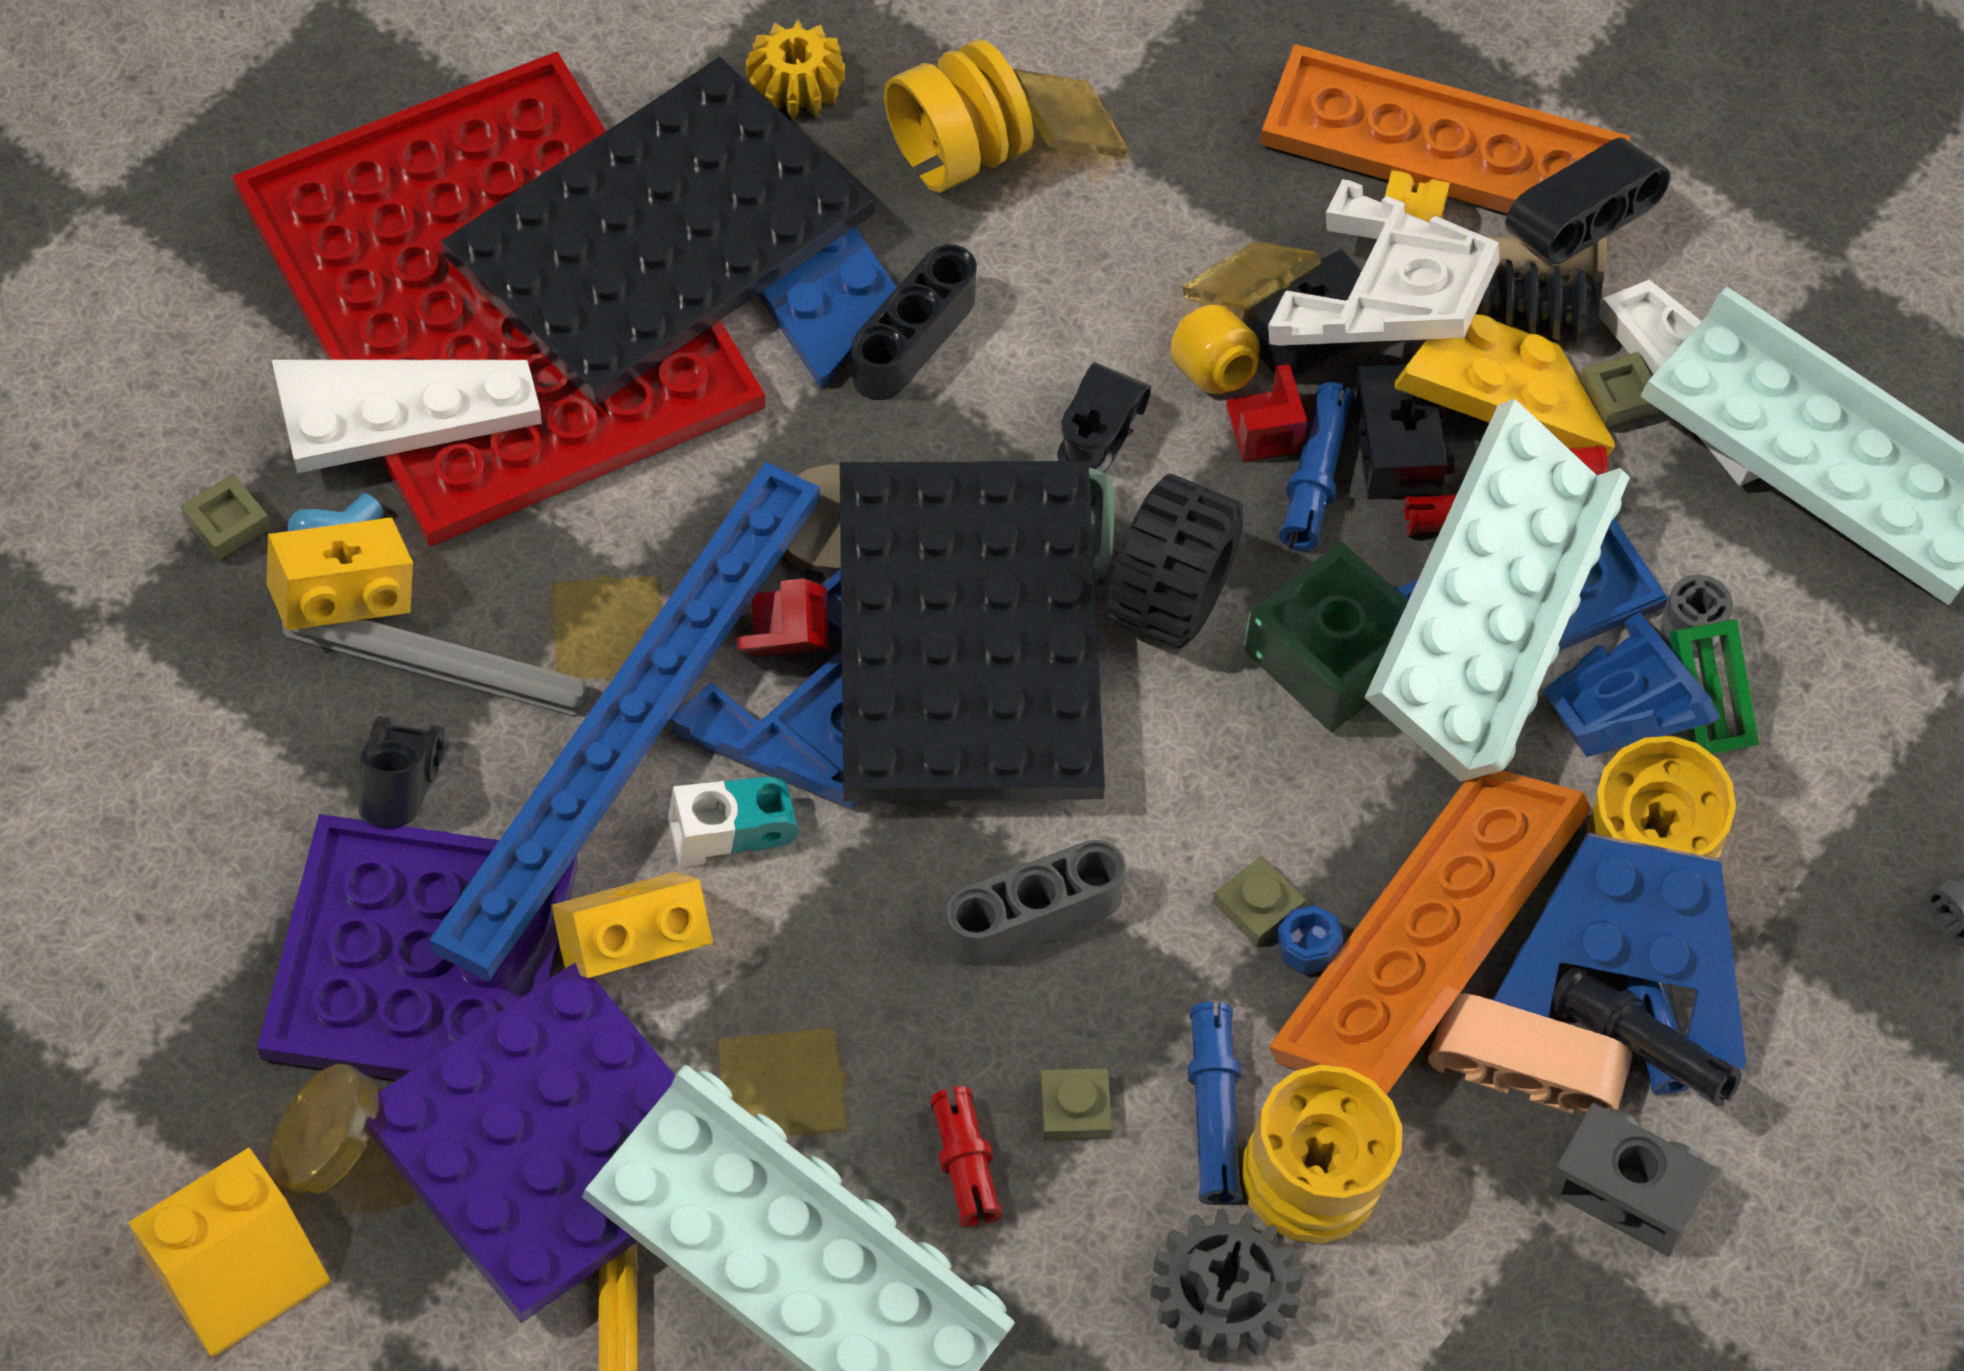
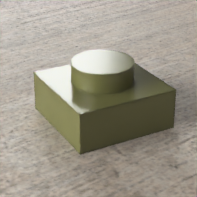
M1639 352L1583 367L1580 382L1606 428L1657 414L1660 411L1640 397L1651 375Z
M234 474L180 505L186 523L218 561L271 529L267 513Z
M1261 856L1214 892L1212 903L1256 946H1259L1278 931V927L1291 910L1304 908L1306 899Z
M1108 1068L1041 1070L1040 1088L1043 1141L1111 1139L1112 1122Z

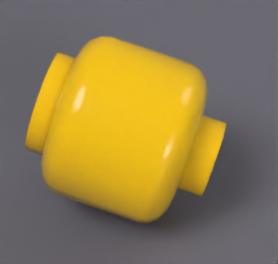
M1215 304L1197 308L1184 316L1172 336L1170 355L1174 365L1205 393L1217 395L1235 391L1245 386L1253 378L1257 370L1260 354V343L1256 333L1228 308Z

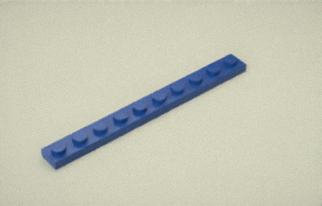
M768 462L763 464L430 939L433 954L488 982L491 980L820 502L819 486Z

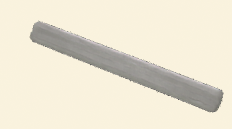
M364 619L287 631L282 622L283 634L288 638L569 715L578 714L586 698V682L581 678Z

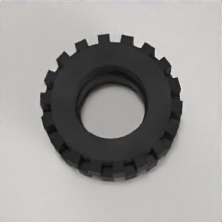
M1170 473L1165 475L1144 499L1120 549L1108 589L1109 618L1177 648L1186 646L1204 626L1226 582L1242 535L1243 504L1238 500Z

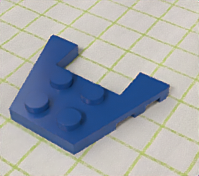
M840 569L823 586L827 587L829 633L842 643ZM842 649L761 721L753 718L712 682L705 686L670 718L671 731L678 737L850 809L859 803L844 802Z
M1587 833L1546 903L1545 909L1528 939L1524 941L1513 960L1510 970L1491 1000L1548 1018L1560 963L1696 989L1687 1038L1730 1065H1734L1739 1069H1745L1746 1053L1721 860L1719 858Z

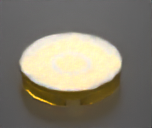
M335 1064L321 1070L302 1086L287 1106L275 1130L269 1152L270 1174L278 1185L295 1195L304 1196L307 1190L316 1195L330 1189L350 1171L367 1145L366 1142L369 1136L361 1132L368 1116L375 1120L379 1110L377 1086L371 1078L351 1065Z

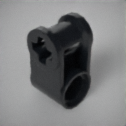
M1093 362L1086 371L1077 394L1063 415L1061 431L1064 438L1057 452L1058 461H1089V468L1105 473L1110 468L1127 436L1132 435L1134 432L1130 425L1136 414L1143 416L1150 399L1152 386L1097 362Z
M378 716L375 719L370 738L360 757L359 814L363 820L378 827L394 828L404 826L416 818L430 784L435 782L444 752V727L431 725L427 731L392 725L390 718Z

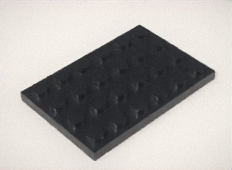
M719 56L441 240L443 256L597 406L873 215L874 198Z
M1089 461L839 462L844 802L1104 799L1105 775Z

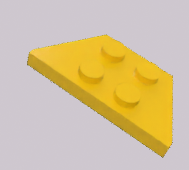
M1474 315L1464 338L1427 339L1395 381V389L1489 423L1499 404L1516 399L1567 448L1590 447L1603 444L1606 448L1607 456L1615 448L1613 438L1560 345L1548 341L1540 335L1529 334L1496 322L1485 315Z

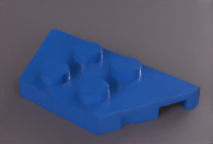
M854 227L757 295L820 389L829 386L835 378L836 370L852 353V341L856 333L897 287L858 230Z
M1640 612L1624 622L1629 637L1608 653L1603 645H1596L1580 659L1574 668L1563 673L1543 690L1555 715L1586 757L1626 747L1642 738L1666 736L1710 724L1720 719L1710 696Z

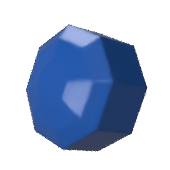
M1316 905L1291 910L1278 927V943L1283 963L1303 974L1325 971L1343 946V936L1338 917Z

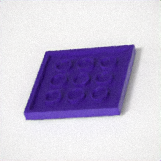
M319 814L257 1046L260 1060L393 1080L400 1079L553 977L560 945L551 905L570 900L578 867V856H575L488 982L433 954L430 939L499 840L407 826L394 828L378 827L369 824L365 820Z
M573 963L357 1106V1119L519 1322L523 1323L638 1242L582 1198L587 1186L671 1087L675 1074L593 977L586 978L581 976L576 963Z

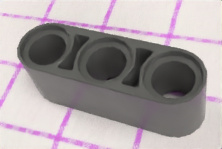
M1085 841L962 888L954 893L947 905L945 923L947 951L955 960L964 965H984L1110 916L1117 910L1122 900L1126 871L1123 854L1116 846L1107 841ZM1095 876L1106 880L1108 883L1102 886H1092L1083 882L1082 879ZM1037 899L1042 900L1049 906L1042 909H1031L1024 906L1022 902ZM970 922H978L986 925L989 929L974 933L963 929L961 926Z

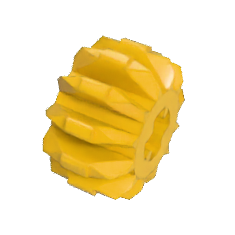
M799 19L790 29H784L774 22L770 36L756 35L753 51L749 52V58L746 59V76L749 77L750 85L777 110L786 106L789 115L794 121L800 107H806L810 113L817 117L822 107L821 102L835 105L836 97L839 95V87H842V81L845 80V63L842 62L841 48L838 45L837 38H826L821 24L810 30H805Z

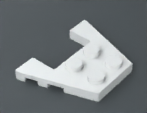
M1342 179L1326 211L1327 231L1378 240L1348 300L1344 301L1285 291L1268 325L1269 344L1301 345L1464 338L1499 263V242L1437 216H1434L1430 223L1405 213V203L1389 196L1378 202L1363 195L1362 185Z

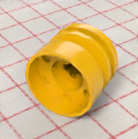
M978 38L964 44L958 51L950 50L944 53L938 59L937 67L932 64L922 63L891 77L885 83L884 103L887 119L901 153L912 167L935 155H938L944 165L919 176L929 190L941 193L973 178L979 173L980 163L983 166L995 168L1001 165L1007 157L1014 159L1032 148L1034 130L1031 112L1024 91L1013 69L1001 52L987 40Z
M1674 736L1642 738L1620 749L1604 767L1585 834L1592 833L1720 858L1736 810L1733 782L1719 759L1697 743ZM1646 825H1653L1654 829L1645 830ZM1668 832L1666 838H1659L1658 833Z
M1316 1065L1293 1071L1273 1087L1242 1155L1240 1183L1250 1208L1267 1227L1274 1225L1278 1229L1277 1233L1293 1241L1323 1244L1348 1237L1368 1220L1402 1153V1124L1392 1100L1373 1080L1349 1068ZM1304 1161L1310 1166L1309 1168L1304 1164ZM1322 1165L1326 1169V1173L1319 1166Z

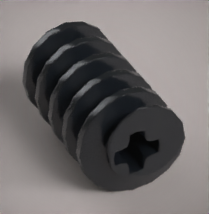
M1503 258L1493 274L1475 314L1485 315L1493 320L1496 317H1501L1502 324L1516 328L1518 322L1523 320L1526 323L1527 333L1536 335L1544 323L1549 324L1552 341L1558 343L1566 328L1573 327L1576 344L1583 346L1589 333L1596 326L1602 296L1603 272L1599 271L1590 287H1587L1584 270L1575 268L1566 284H1563L1560 267L1550 265L1541 281L1539 280L1536 263L1526 262L1519 276L1515 277L1512 260Z

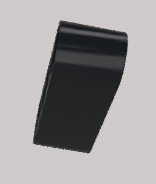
M1621 137L1613 139L1522 193L1507 213L1505 220L1506 230L1549 263L1560 264L1656 206L1668 189L1671 172L1667 167L1627 139Z
M944 244L932 249L856 333L852 341V383L855 390L863 397L871 400H886L900 393L971 312L975 305L977 262L971 252L964 247L953 244Z

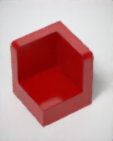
M1289 364L1276 366L1272 392L1236 397L1227 401L1226 409L1243 462L1302 453L1307 418Z
M803 578L780 581L781 590L756 593L752 599L754 635L737 637L738 651L756 657L830 650L827 587Z

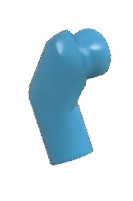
M362 493L343 512L314 508L298 510L289 518L287 527L288 531L376 520L381 519L385 514L382 506L375 498L367 493Z

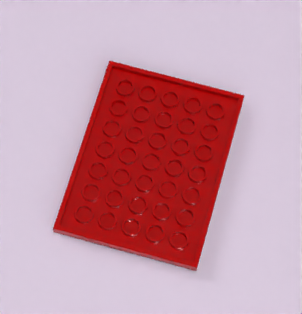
M558 51L232 175L235 192L327 360L528 361L540 407L542 424L380 456L428 547L766 408L764 391L721 320L595 406L443 256L441 240L606 132Z

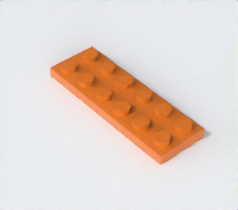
M1294 44L1263 125L1260 145L1389 180L1391 171L1396 170L1409 173L1414 183L1418 184L1420 182L1427 183L1432 179L1449 182L1450 187L1447 197L1508 213L1515 200L1529 188L1611 140L1621 137L1630 141L1631 136Z
M1503 770L1495 774L1465 780L1269 1045L1276 1063L1295 1070L1316 1065L1349 1068L1373 1080L1387 1095L1591 811L1585 792Z

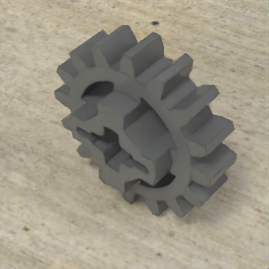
M1217 1209L1214 1225L1206 1226L1204 1221L1195 1214L1189 1219L1188 1237L1172 1229L1168 1233L1166 1248L1169 1252L1156 1253L1153 1271L1160 1276L1152 1278L1150 1295L1151 1298L1164 1300L1159 1305L1157 1319L1160 1324L1173 1321L1179 1323L1174 1338L1178 1345L1185 1343L1192 1336L1200 1340L1199 1357L1206 1359L1213 1346L1216 1345L1223 1346L1228 1362H1234L1238 1347L1246 1344L1249 1350L1256 1356L1263 1354L1266 1342L1265 1333L1281 1341L1285 1336L1288 1325L1284 1317H1296L1300 1299L1293 1293L1300 1291L1303 1279L1302 1272L1287 1270L1293 1263L1295 1250L1292 1246L1275 1249L1273 1245L1278 1229L1274 1225L1264 1229L1260 1234L1252 1230L1253 1214L1246 1212L1241 1218L1239 1225L1229 1224L1225 1209ZM1253 1258L1261 1264L1265 1271L1258 1269ZM1234 1265L1236 1266L1233 1277L1235 1282L1231 1286L1230 1291L1226 1290L1223 1301L1217 1302L1220 1289L1217 1285L1221 1283L1223 1277H1227L1230 1266ZM1185 1295L1196 1299L1203 1312L1202 1315L1190 1305ZM1245 1315L1252 1317L1245 1321L1229 1323Z

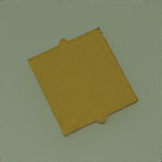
M1013 69L1024 91L1032 119L1049 147L1120 158L1124 157L1128 152V147L1112 122V114L1104 109L1088 81Z
M1254 241L1225 260L1215 262L1212 268L1187 282L1181 288L1184 296L1187 298L1249 309L1277 290L1289 287L1290 282L1321 264L1318 252Z
M602 574L598 580L552 582L556 672L581 679L603 677L606 682H611L659 614L656 576L611 579L609 575Z
M834 1027L718 1039L722 1082L731 1091V1100L753 1116L755 1113H759L768 1117L784 1131L786 1137L846 1131L841 1086L846 1084L847 1075L845 1072L839 1071Z

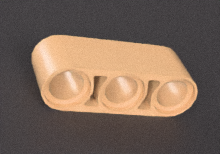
M1459 994L1439 1021L1428 1056L1429 1064L1438 1072L1444 1073L1445 1068L1466 1074V1081L1507 1094L1509 1088L1530 1094V1101L1571 1114L1574 1108L1588 1112L1592 1103L1606 1110H1618L1633 1059L1629 1048L1613 1038L1471 994Z

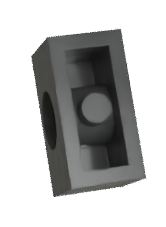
M1592 1103L1559 1161L1547 1192L1670 1257L1702 1198L1716 1167L1703 1161L1699 1153L1693 1148L1680 1142H1667L1642 1129L1638 1121L1627 1113L1615 1109L1606 1110ZM1632 1168L1638 1170L1646 1177L1648 1182H1631L1620 1173L1619 1169Z

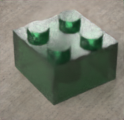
M1340 541L1250 610L1244 651L1332 733L1370 703L1364 697L1408 601L1343 541Z

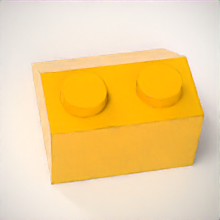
M250 1147L128 1222L139 1253L210 1358L218 1355L331 1283L328 1274L288 1202Z

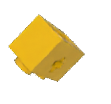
M392 517L268 534L267 587L286 631L411 612L413 561Z
M671 872L551 905L564 967L567 968L571 964L576 963L580 975L586 978L713 944L700 880L678 872Z

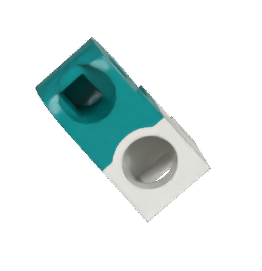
M758 777L673 786L668 822L679 868L704 864L706 857L745 852V849L758 851L788 845L799 834L788 785L782 779Z

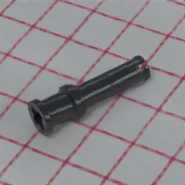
M1578 965L1571 967L1558 982L1551 1002V1011L1562 1019H1570L1572 1017L1595 1033L1620 1041L1629 1050L1681 1084H1685L1716 1107L1723 1106L1725 1099L1729 1101L1737 1091L1742 1077L1739 1068L1703 1049L1702 1046L1650 1016L1649 1013L1644 1011L1640 998L1631 991L1623 990L1618 992L1597 979L1596 971L1593 968Z

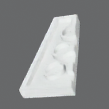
M1650 280L1604 297L1600 303L1598 317L1629 354L1639 352L1651 377L1702 322ZM1699 437L1739 486L1760 478Z
M272 360L296 473L542 424L540 407L527 360Z

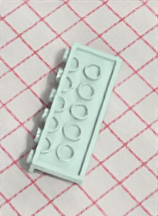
M1724 288L1715 299L1708 315L1648 380L1640 397L1929 593L1950 605L1964 587V444L1732 289Z
M1516 399L1497 406L1364 697L1460 782L1498 773L1513 759L1516 752L1515 743L1527 716L1537 704V692L1548 667L1559 653L1558 643L1569 618L1580 604V592L1590 569L1596 564L1601 555L1600 546L1611 521L1620 511L1622 505L1621 497L1630 478L1621 468L1596 475Z
M684 1065L675 1075L671 1087L583 1193L582 1198L802 1371H979L1015 1324L1013 1319L1005 1314L1006 1307L1004 1303L994 1293L980 1285L969 1286L950 1271L951 1264L949 1260L939 1250L925 1242L914 1243L895 1228V1219L884 1207L870 1199L859 1200L840 1185V1176L829 1164L815 1156L804 1157L785 1142L787 1137L784 1131L774 1121L759 1113H755L752 1116L731 1100V1091L719 1078L706 1071L697 1073L687 1065Z

